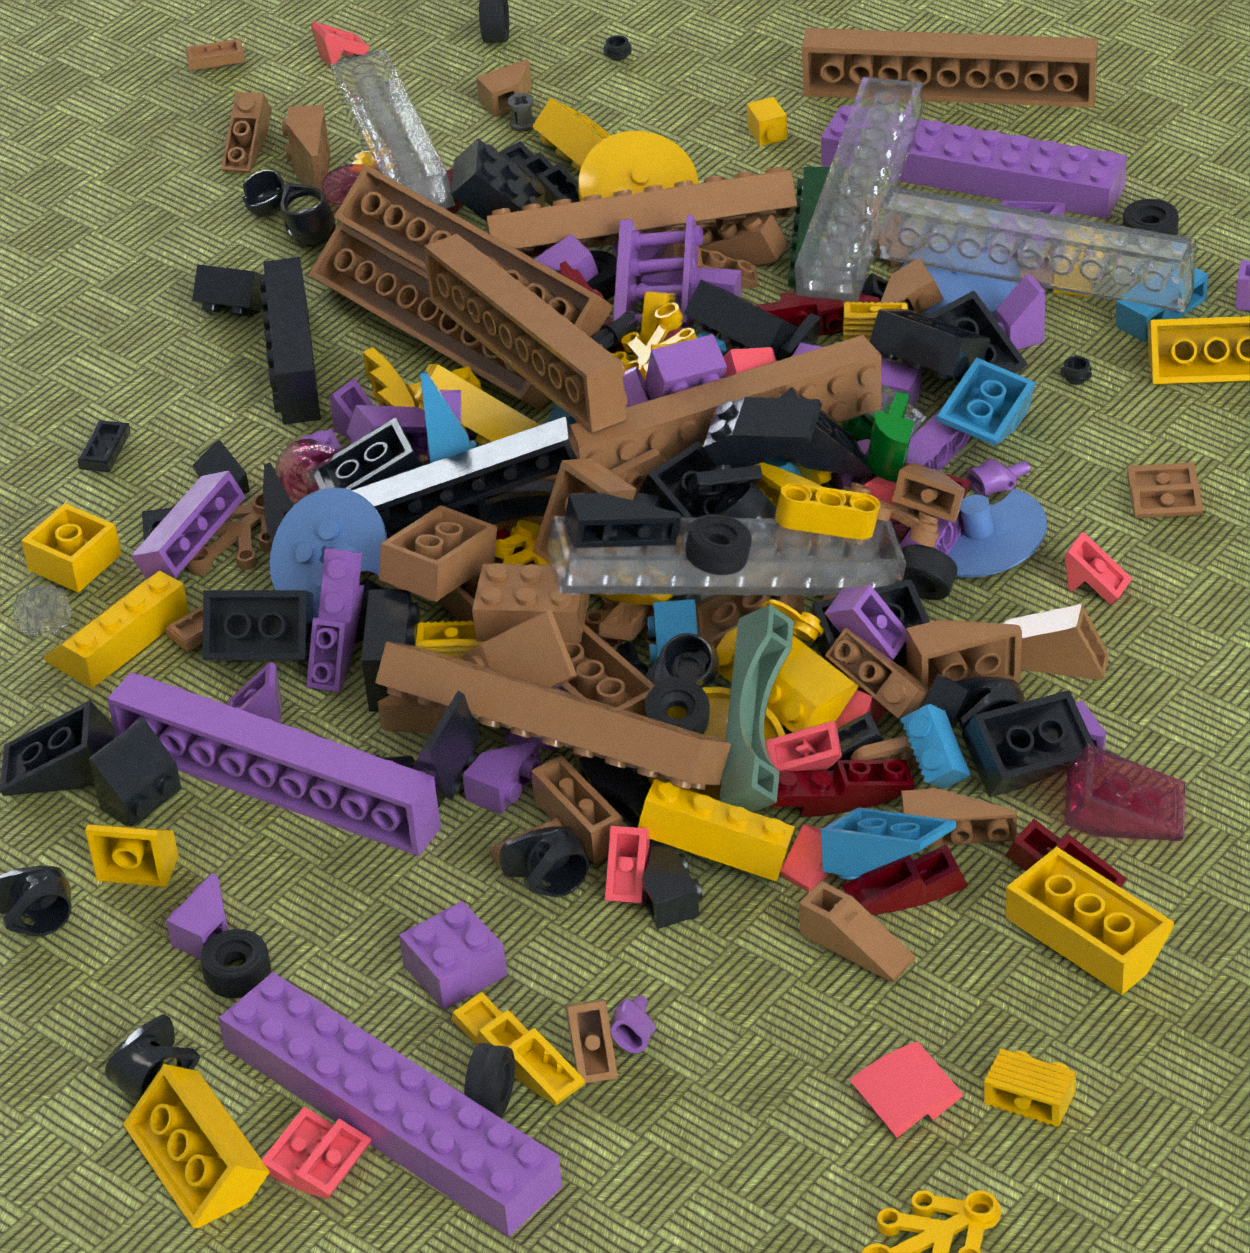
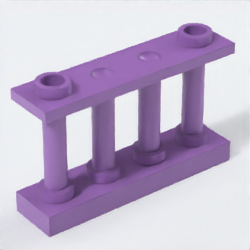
M693 214L687 215L686 231L642 234L641 231L636 230L632 219L620 220L613 321L622 316L626 311H629L635 315V318L628 323L631 324L638 320L639 326H641L642 314H636V311H634L635 303L644 299L646 292L657 291L677 294L676 297H682V328L694 329V326L691 325L693 318L684 314L696 290L698 247L703 245V230L701 226H697ZM685 243L684 257L640 260L638 257V250H642L643 246ZM683 270V284L638 287L636 284V276H640L641 273Z

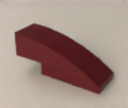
M1035 819L1013 840L1005 857L1027 871L1055 847H1058L1120 888L1127 881L1125 876L1067 833L1061 840Z
M945 844L915 860L912 859L911 855L883 865L842 885L845 893L858 901L871 915H877L927 904L968 887V884L948 845Z

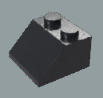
M197 264L192 301L201 304L202 310L210 312H220L221 307L230 308L231 314L249 316V311L260 312L262 309L259 283L260 273Z
M140 719L89 758L100 810L125 826L132 827L181 789L175 760L143 719Z

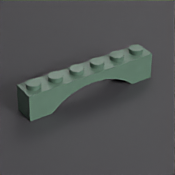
M770 604L738 619L726 742L731 743L722 775L719 799L721 802L743 807L751 812H756L777 803L780 771L772 763L766 749L764 718L773 683L791 651L794 620Z

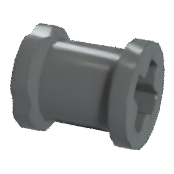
M517 93L509 97L508 107L512 112V118L510 119L512 130L523 132L533 129L532 126L535 123V119L532 116L531 108L534 105V99L531 95Z

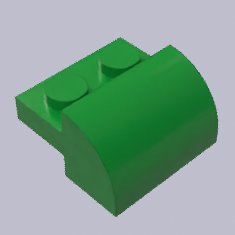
M896 391L892 404L886 403L883 412L875 411L867 453V460L875 473L872 476L873 478L880 477L897 483L899 471L905 467L915 422L905 418L909 394Z

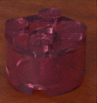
M302 439L292 441L282 451L277 460L275 472L294 503H298L307 495L320 490L313 476L307 478L306 474L313 467L338 453L319 440Z

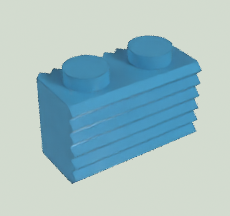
M929 704L901 718L900 723L904 724L903 729L907 731L905 735L909 737L908 742L912 743L910 748L914 750L913 755L917 756L916 762L920 763L918 768L922 769L921 775L925 776L923 781L945 789L971 775L945 710L943 711Z

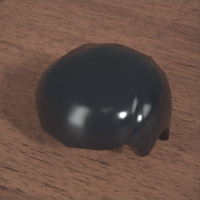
M263 170L253 174L243 184L245 196L242 199L246 208L256 215H270L281 209V200L284 187L286 186L283 178L274 170Z

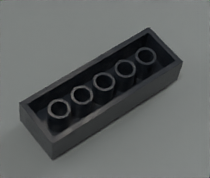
M300 257L264 261V274L259 275L269 380L273 393H277L272 394L275 413L281 412L283 425L321 420Z

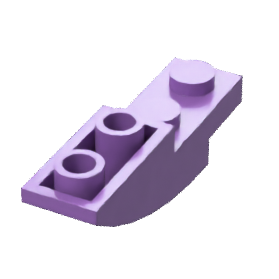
M325 548L319 615L317 618H313L306 687L336 692L342 690L352 658L362 607L364 585H359L362 552Z

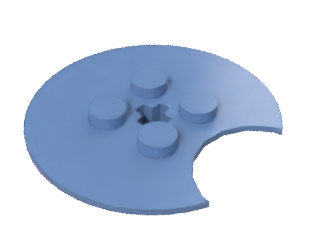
M345 488L321 489L307 495L296 503L283 518L272 543L270 573L274 589L307 590L313 593V618H317L319 615L325 548L362 552L360 572L369 571L379 575L381 543L387 540V535L382 518L373 504L362 495Z
M1014 488L1011 489V492L1003 500L991 506L988 498L983 495L967 496L962 500L960 507L964 531L948 556L957 565L956 577H982L1008 570L1030 557L1041 545L1047 531L1045 511L1032 496Z

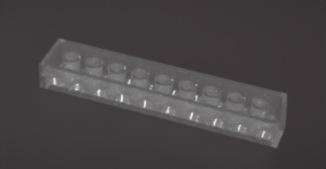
M386 49L330 64L338 96L371 167L444 209L455 206L453 196H451L448 174Z
M863 77L795 263L796 295L858 302L923 112L921 82Z
M893 186L889 188L879 206L880 258L911 263L920 258L927 267L1019 283L1025 275L1032 274L1044 288L1183 313L1194 291L1196 239Z
M553 516L548 543V553L558 592L573 595H838L841 589L868 584L873 588L901 582L907 564L890 520H877L873 536L866 540H858L787 529L780 526L775 519L734 518L748 528L751 533L752 543L744 568L730 575L706 573L693 566L687 559L685 546L688 531L692 522L697 518H681L676 545L573 548L564 523L565 516Z

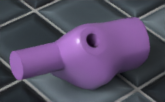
M988 458L980 466L968 469L966 479L970 480L969 486L977 495L988 496L1014 488L1017 484V477L1030 473V466L1027 461H1023L1006 467L995 459Z
M636 996L633 1001L630 999L622 1000L615 1008L611 1020V1035L620 1047L630 1053L643 1051L648 1045L650 1036L656 1029L652 1019L645 1013L648 1000L644 996Z

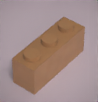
M562 755L531 770L534 801L551 819L558 817L562 826L571 827L575 831V834L583 842L587 857L594 864L608 857L611 826L623 827L622 816Z

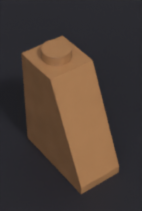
M1082 604L1005 620L1004 624L1020 625L1022 629L1021 670L1096 680L1104 678L1109 653Z

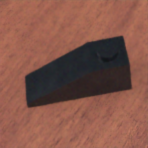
M605 493L569 494L564 523L573 548L676 545L682 517L678 512Z

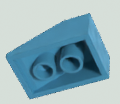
M976 357L938 413L936 421L997 446L1018 428L1029 411L1036 382Z
M427 371L420 372L430 463L476 448L475 440L469 441L468 433Z
M858 807L821 829L823 872L838 874V877L841 879L858 878L861 874L924 849L956 828V821Z

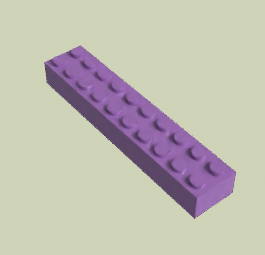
M841 105L821 136L822 167H840L841 171L1001 200L1065 203L1066 212L1108 219L1126 185L1127 155L1117 154L1112 151L1088 149L1083 146L1065 145L1055 141L1031 139L1022 135L1003 134L994 130H980L965 125L946 124L937 120H923L908 115L889 114L880 110L872 111L851 105Z
M130 672L107 698L115 737L117 738L140 719H143L175 760L177 769L180 772L416 856H420L441 829L434 776L428 775L423 771L399 765L391 760L373 756L362 750L344 746L330 739L315 736L301 729L289 727L269 718L260 717L240 708L231 707L214 701L211 698L203 697Z
M274 972L219 1017L226 1050L336 1122L338 1119H341L372 1138L371 1146L508 1237L562 1187L559 1155Z

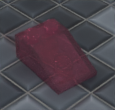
M1087 744L1067 769L1064 824L1096 837L1181 841L1184 838L1186 782Z

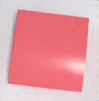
M918 1041L881 1057L849 1079L855 1089L896 1138L900 1137L927 1114L932 1120L936 1119L964 1096Z
M303 1107L262 1161L270 1171L269 1176L305 1193L328 1199L371 1144L372 1138L341 1119L332 1124L308 1108Z

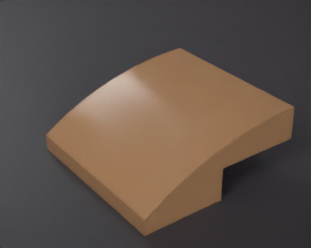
M1195 462L1128 466L1127 478L1135 518L1203 515L1200 484L1197 483Z

